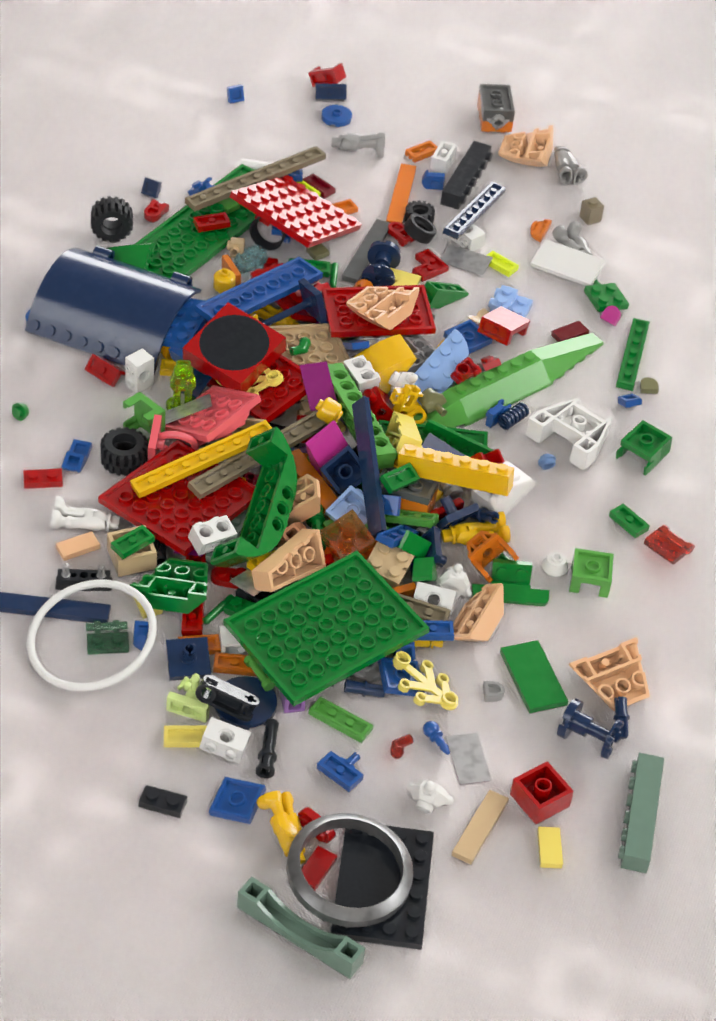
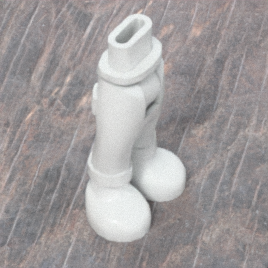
M56 496L50 527L78 528L91 531L118 530L121 516H114L112 512L108 513L107 511L94 508H68L65 506L63 497Z

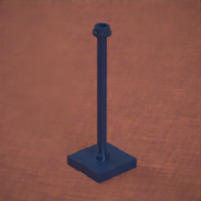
M305 278L298 280L302 302L262 321V323L270 326L304 309L320 324L327 322L322 293Z

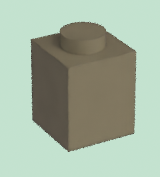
M596 197L583 200L579 217L587 225L601 222L604 205Z

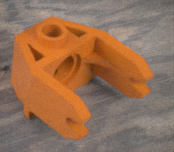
M481 530L467 542L468 558L488 583L493 581V579L484 567L503 551L513 560L517 561L519 559L516 552L497 533Z

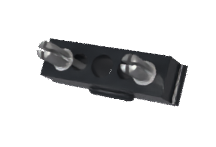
M64 563L62 564V569H58L55 589L63 590L71 585L89 580H112L113 578L110 576V570H105L103 564L102 570L101 564L98 565V570L69 569L68 563H66L65 569ZM99 587L82 591H111L112 588Z

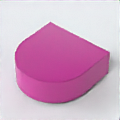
M608 306L600 318L616 326L621 318V312L616 306Z

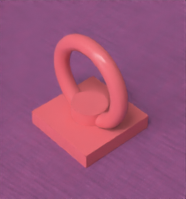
M154 414L148 444L147 461L157 455L158 449L162 451L168 447L165 445V441L169 438L186 441L192 446V449L199 450L198 441L191 435L179 431L161 432L162 415Z

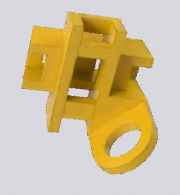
M405 384L403 388H394L389 398L392 404H395L393 407L394 411L398 413L403 411L405 415L412 418L416 414H422V419L415 420V423H424L427 419V414L417 402L418 397H423V394L420 392L421 389L417 385Z

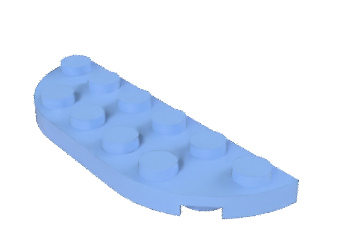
M454 329L414 373L418 376L415 385L421 389L420 392L432 388L438 393H443L455 383L451 379L450 374L455 371L457 364L469 357L467 342L458 330Z

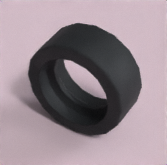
M418 214L410 215L404 224L405 232L412 239L422 244L430 243L437 231L427 218Z

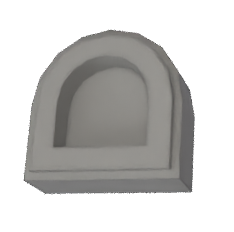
M483 681L484 702H498L502 700L505 692L504 686L495 681Z

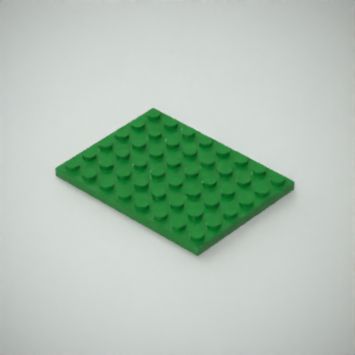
M358 551L224 619V626L293 707L428 634L430 628Z

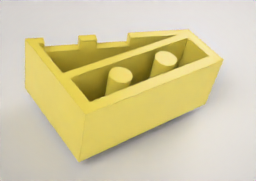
M393 411L385 435L389 437L390 443L397 453L400 452L404 444H412L423 448L421 445L422 439L414 418Z

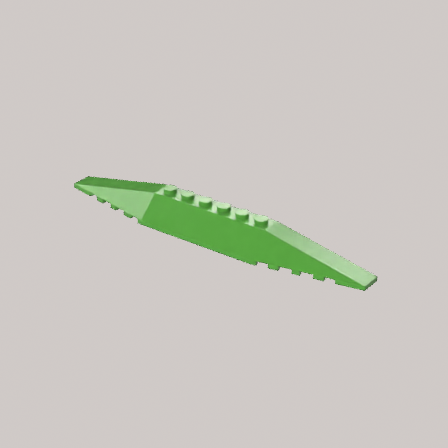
M589 333L529 350L502 363L500 366L485 371L441 393L447 401L442 406L447 411V414L442 417L435 410L427 414V419L422 425H426L428 419L450 428H456L463 424L464 426L471 425L485 418L487 411L491 407H495L501 399L504 400L503 406L512 405L551 386L554 380L564 376L567 370L573 369L576 363L582 362L588 354L591 355L604 342L594 333ZM416 414L413 418L417 421L422 419L423 415Z

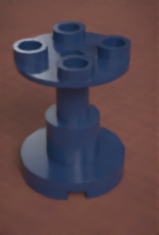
M375 241L370 245L367 254L371 265L364 268L361 279L369 280L373 286H392L395 284V275L390 267L396 268L399 265L401 251L391 241Z
M575 698V700L570 702L562 716L564 718L563 725L559 724L557 736L566 739L572 731L583 737L589 734L604 742L600 757L608 759L613 750L611 747L613 742L618 743L622 735L621 729L624 722L617 719L609 731L593 723L594 718L582 713L583 701Z

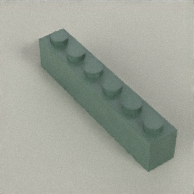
M639 752L637 761H632L631 773H634V777H630L628 789L632 790L631 794L628 793L626 799V806L629 807V811L625 810L623 823L627 824V826L622 829L621 841H624V846L620 845L618 858L622 859L620 868L647 874L653 847L664 764L663 757Z

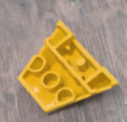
M400 334L381 340L351 357L364 355L366 360L371 362L374 371L380 375L381 382L379 383V388L386 394L392 390V385L388 381L394 371L399 373L400 371L407 372L417 359Z

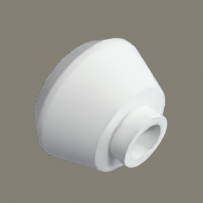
M552 552L543 560L542 569L549 576H563L568 571L566 557L559 552Z

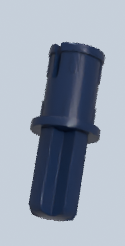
M482 507L470 518L477 519L479 522L495 524L498 520L493 518L499 519V514Z
M345 680V693L349 692L361 694L362 697L368 695L383 698L386 694L384 693L383 685L367 683L366 680L364 682Z
M616 697L614 698L615 715L613 719L616 721L620 719L624 722L620 739H626L629 735L628 720L630 719L627 712V698Z

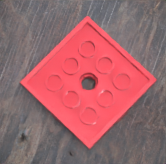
M213 385L197 397L200 398L210 394L211 407L166 424L165 431H179L191 435L198 441L199 446L219 438H226L232 435L234 430L246 423L245 421L249 416L250 410L261 402V398L258 394Z

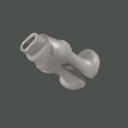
M385 133L359 136L358 134L339 135V137H332L331 147H338V150L341 148L342 150L352 151L362 148H373L377 151L379 157H384Z

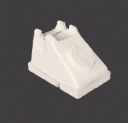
M506 461L503 464L514 467L513 488L509 495L503 496L471 489L469 501L471 504L477 503L479 508L484 507L489 511L497 513L503 511L506 515L522 499L521 496L524 497L536 483L512 463Z

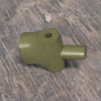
M432 388L421 392L423 397H418V401L421 403L426 414L435 410L442 417L447 414V411L442 407L447 403L443 394L436 392Z

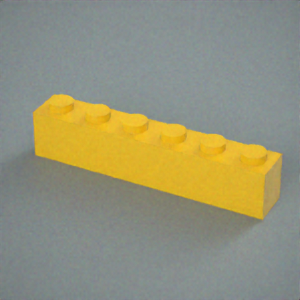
M404 444L398 453V468L411 463L420 478L508 496L513 488L514 467L506 464L473 459L469 456L454 455L450 452L435 451L431 448L416 447L412 444Z

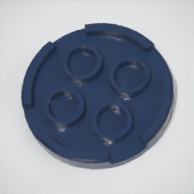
M250 676L235 677L226 681L255 695L260 702L252 713L253 718L251 721H242L215 708L221 721L244 730H250V728L262 724L265 725L266 720L274 717L277 710V696L273 689L265 691L261 686V681Z

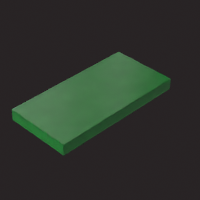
M538 640L500 648V654L529 714L568 705V699Z

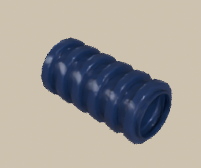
M519 402L498 417L500 427L508 430L529 415L528 406L523 402Z

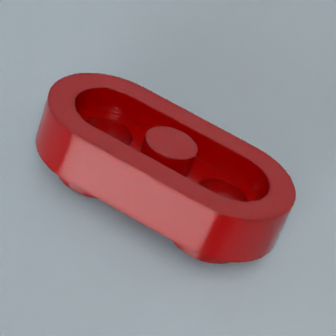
M305 807L298 813L302 828L321 817L310 807ZM334 829L316 835L315 838L319 842L329 843L335 838L336 833Z

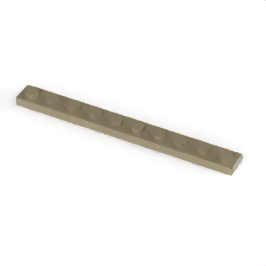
M314 146L185 197V204L195 212L230 198L231 191L280 178L325 160L326 153L317 146Z
M318 410L280 430L290 448L320 432L328 425L316 417ZM247 450L189 481L187 487L199 499H202L260 466V464L246 454Z

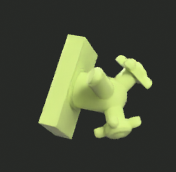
M193 674L190 679L185 676L180 685L177 686L179 691L184 689L186 692L185 696L169 692L167 696V711L206 723L209 718V705L199 701L195 694L200 683L199 674Z

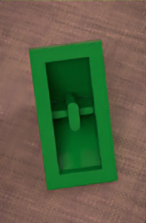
M406 530L398 548L414 555L416 558H424L431 542Z
M434 557L414 558L413 582H432L438 579Z

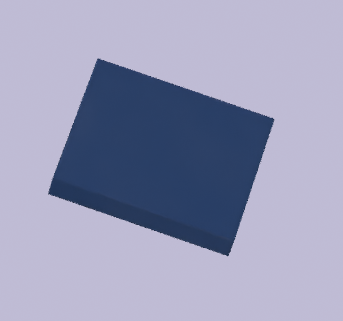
M350 445L345 446L319 468L323 480L338 496L350 485L355 488L362 482L359 457Z

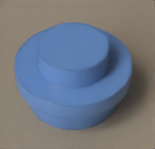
M544 454L538 460V465L543 470L551 469L556 465V458L554 455Z

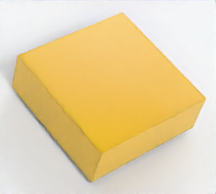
M161 359L160 375L174 376L175 372L179 369V363L172 359Z

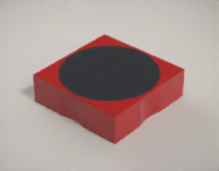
M228 302L182 348L183 361L201 373L211 376L226 388L246 392L258 380L259 376L267 368L271 367L286 351V337Z

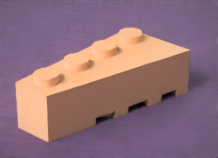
M301 529L251 571L254 588L257 591L273 592L326 567L320 530Z

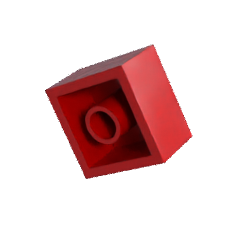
M548 761L513 778L510 791L513 799L535 824L570 807L574 793L573 789Z

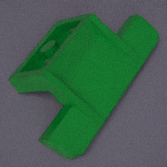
M493 559L491 571L493 581L490 584H503L504 603L546 606L548 604L550 590L531 589L532 562ZM472 584L473 596L482 591L481 588L484 584Z

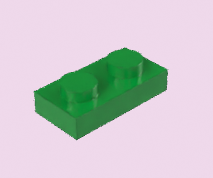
M408 463L383 474L379 479L388 493L391 494L418 482L420 477L411 463Z
M624 503L612 509L609 513V517L634 538L649 531L650 525Z
M141 525L112 541L111 549L122 559H125L155 542V536L144 525Z

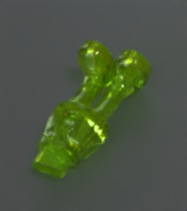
M189 360L176 361L170 378V388L173 390V397L166 400L167 410L182 405L181 391H184V404L193 400L192 392L196 388V379Z

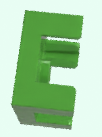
M141 392L123 401L124 409L134 405V416L124 421L123 428L138 429L142 427L151 434L154 414L162 415L161 432H165V410Z
M575 548L571 565L572 577L569 592L579 593L581 583L600 586L599 597L608 598L612 583L614 554Z

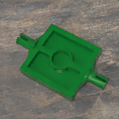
M596 278L593 285L585 286L584 292L597 312H603L608 306H616L619 310L628 309L629 302L615 283L601 284Z

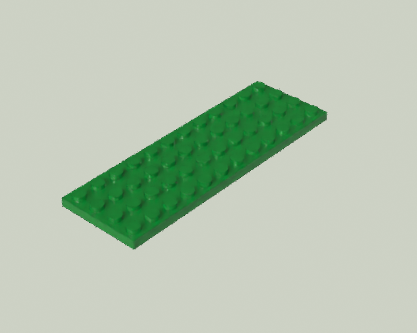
M241 164L214 185L254 171V169ZM240 204L239 209L227 214L231 222L229 228L198 232L193 223V217L210 215L209 208L211 205L195 212L186 205L135 244L156 241L148 271L171 278L174 272L190 276L226 248L227 241L231 240V237H240L249 230L256 214Z

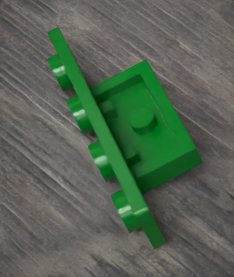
M428 419L423 430L424 434L428 435L430 432L465 456L471 457L480 452L484 455L493 451V449Z

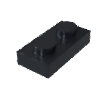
M145 785L138 801V807L181 818L187 803V796Z

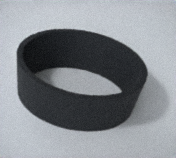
M258 217L253 220L250 225V236L253 242L264 250L272 251L278 249L282 245L286 234L281 231V241L269 242L260 235L257 228L258 221L262 218Z

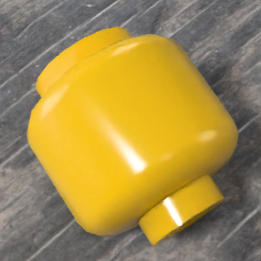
M226 268L215 272L213 278L215 291L221 294L235 287L236 276L234 272Z
M327 397L324 401L320 399L315 407L318 410L316 417L326 424H330L333 420L337 423L344 412L342 411V405L331 397Z

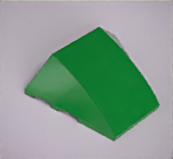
M156 241L115 246L107 249L115 252L114 260L148 271Z
M169 558L157 566L154 573L151 575L145 574L142 576V581L137 584L133 582L130 586L141 592L153 609L189 614L207 600L208 563Z

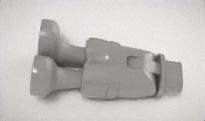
M556 146L554 148V156L561 182L569 185L571 181L574 185L583 183L588 176L587 170L579 167L577 160L568 148Z
M578 221L571 222L567 230L562 225L557 226L553 230L552 235L558 242L592 255L585 238L579 236L582 226Z

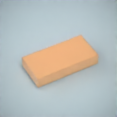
M91 531L56 543V549L63 561L100 549V543Z

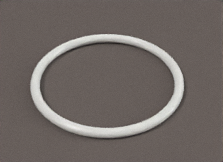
M101 579L80 582L59 591L38 610L27 634L28 658L34 670L45 681L56 687L70 691L103 689L127 678L146 660L156 638V616L147 598L130 585L114 580ZM99 587L117 589L134 597L146 612L149 625L148 636L140 654L124 670L104 680L91 683H74L53 676L41 665L35 651V636L43 617L56 603L78 591Z

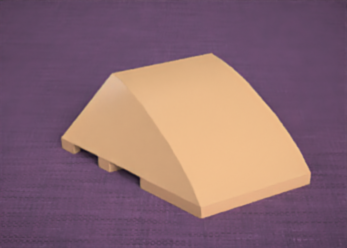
M553 125L548 126L549 129L540 131L539 128H536L531 133L523 131L505 135L498 152L499 156L519 164L547 167L553 150Z
M367 286L348 300L346 305L363 319L379 327L391 330L412 314L420 290L419 287H414L413 290H404V287L388 290V287Z
M637 637L620 643L618 647L590 658L584 657L568 664L613 711H615L614 698L626 697L627 706L650 697L645 672L642 670V657L638 651Z

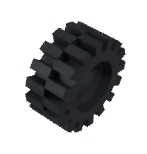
M421 200L408 203L405 211V222L410 215L418 214L427 218L433 224L434 206H431V203L426 204V201L422 203Z

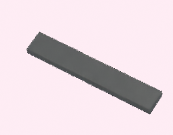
M376 219L344 271L342 280L354 284L361 280L364 268L370 265L367 258L368 249L373 242L379 240L383 242L388 235L389 222Z

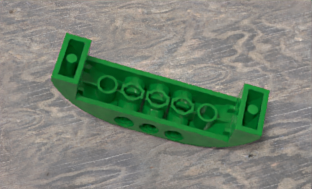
M277 427L250 438L246 454L262 465L240 536L215 546L210 560V564L213 566L231 567L262 556L271 551L283 536L288 525L289 515L293 509L292 505L297 489V471L290 446Z

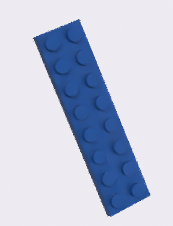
M297 257L195 305V312L207 321H210L229 302L245 313L250 314L300 290L298 280L305 278L311 284L322 279L323 272L301 257Z

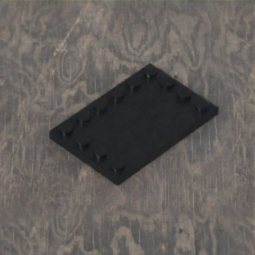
M385 825L401 839L410 854L413 865V881L409 895L402 907L383 922L371 926L349 928L332 924L331 933L347 936L354 941L422 950L434 832ZM345 828L335 904L350 908H364L379 904L389 898L400 884L398 862L391 850L378 838L361 830Z

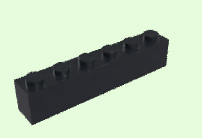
M473 141L444 187L441 195V205L459 210L460 206L465 204L467 195L470 196L472 187L476 186L477 179L481 178L482 171L486 169L487 163L492 159V146Z

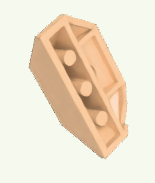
M309 474L297 479L296 495L287 527L295 522H304L320 513V484L317 479Z
M502 583L485 584L481 588L482 591L476 593L464 604L453 622L455 640L484 642L490 639L504 615V587Z

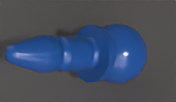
M434 721L426 722L423 726V733L430 738L431 742H435L442 752L449 755V747L442 738L443 732L440 731L439 725Z

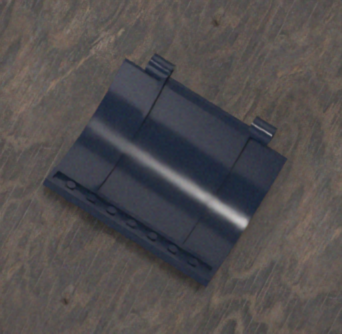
M96 246L93 253L80 248H71L61 254L52 264L39 286L29 313L25 331L125 365V357L143 348L154 357L155 375L160 359L159 354L171 324L182 306L193 295L201 293L202 289L191 286L192 277L179 272H174L171 278L114 260L115 252L101 246Z

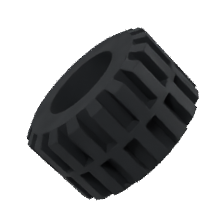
M107 196L106 199L103 197L100 198V201L97 200L91 210V229L93 234H96L97 238H102L103 241L109 240V242L115 240L119 242L120 239H126V236H129L133 230V210L128 202L125 203L123 198L118 199L116 196L114 198ZM107 218H117L118 220L109 221V220H106V219H107Z
M119 427L116 430H110L109 433H105L104 437H102L100 443L101 464L104 465L105 470H109V473H116L118 476H128L147 462L148 441L141 431H136L134 428L129 429V427Z

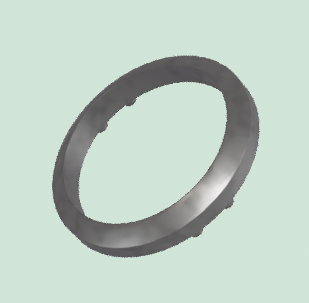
M337 813L315 819L303 827L295 836L287 857L286 871L288 882L299 902L322 921L346 928L371 926L390 918L405 903L412 886L413 865L404 843L387 826L363 815ZM337 828L361 830L378 838L391 850L399 865L400 884L389 898L374 906L364 908L340 906L321 897L308 884L300 865L301 851L313 837L327 830Z

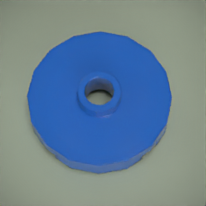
M329 105L322 110L321 119L329 126L333 124L335 127H344L350 124L352 112L342 105Z

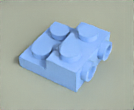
M502 285L501 288H496L494 298L491 297L488 307H490L491 312L502 306L526 318L533 305V300L519 296L517 289Z
M350 485L325 511V514L353 537L367 524L363 492L359 488L355 489Z

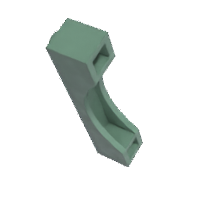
M252 876L238 891L237 908L345 977L351 979L363 964L365 947L347 936L328 933L309 924L291 911L275 895L271 888Z

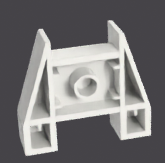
M580 398L541 409L529 417L525 435L541 443L556 432L574 444L569 462L582 470H585L595 462L608 435L612 421L611 416L604 421L579 406Z

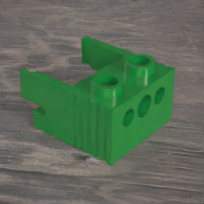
M642 420L621 440V447L616 452V459L622 457L628 450L648 461L643 473L646 476L670 453L673 437Z

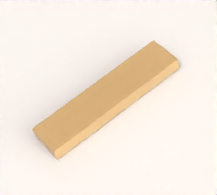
M489 790L453 849L451 856L472 865L507 806L509 798Z

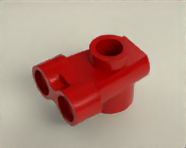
M467 357L457 364L455 371L450 374V377L459 385L472 376L476 377L482 370L478 365L474 364L470 357Z

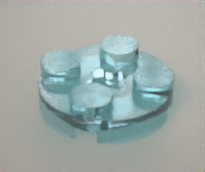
M257 245L244 249V253L241 255L238 253L234 258L235 266L241 274L256 269H263L268 259V254L265 248L262 249V246Z

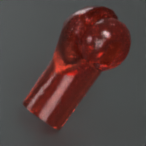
M410 734L392 741L390 747L392 757L396 759L401 758L404 754V747L413 744V738Z

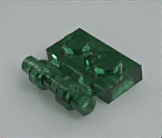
M113 620V622L100 623V621H94V623H86V631L95 632L87 634V654L129 653L128 632L119 631L127 629V621L119 622V620ZM113 630L112 633H101V631Z

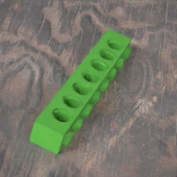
M343 363L328 364L337 402L342 405V411H344L341 417L356 441L352 404L363 397L362 393L358 390L355 381L352 380L349 371L346 370ZM371 411L378 468L394 467L397 451L393 448L389 437L385 435L382 426L379 425L375 414Z

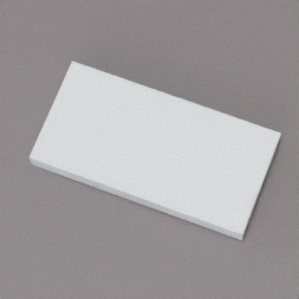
M545 239L531 261V267L584 286L593 285L606 264L605 259Z

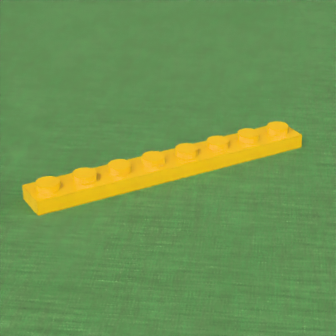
M266 420L130 480L131 487L139 498L144 497L247 450L250 438L270 430L272 427Z

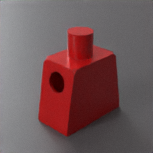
M378 386L366 389L362 396L369 397L370 409L375 414L376 420L378 422L379 420L390 421L394 411V405L389 399L390 396Z

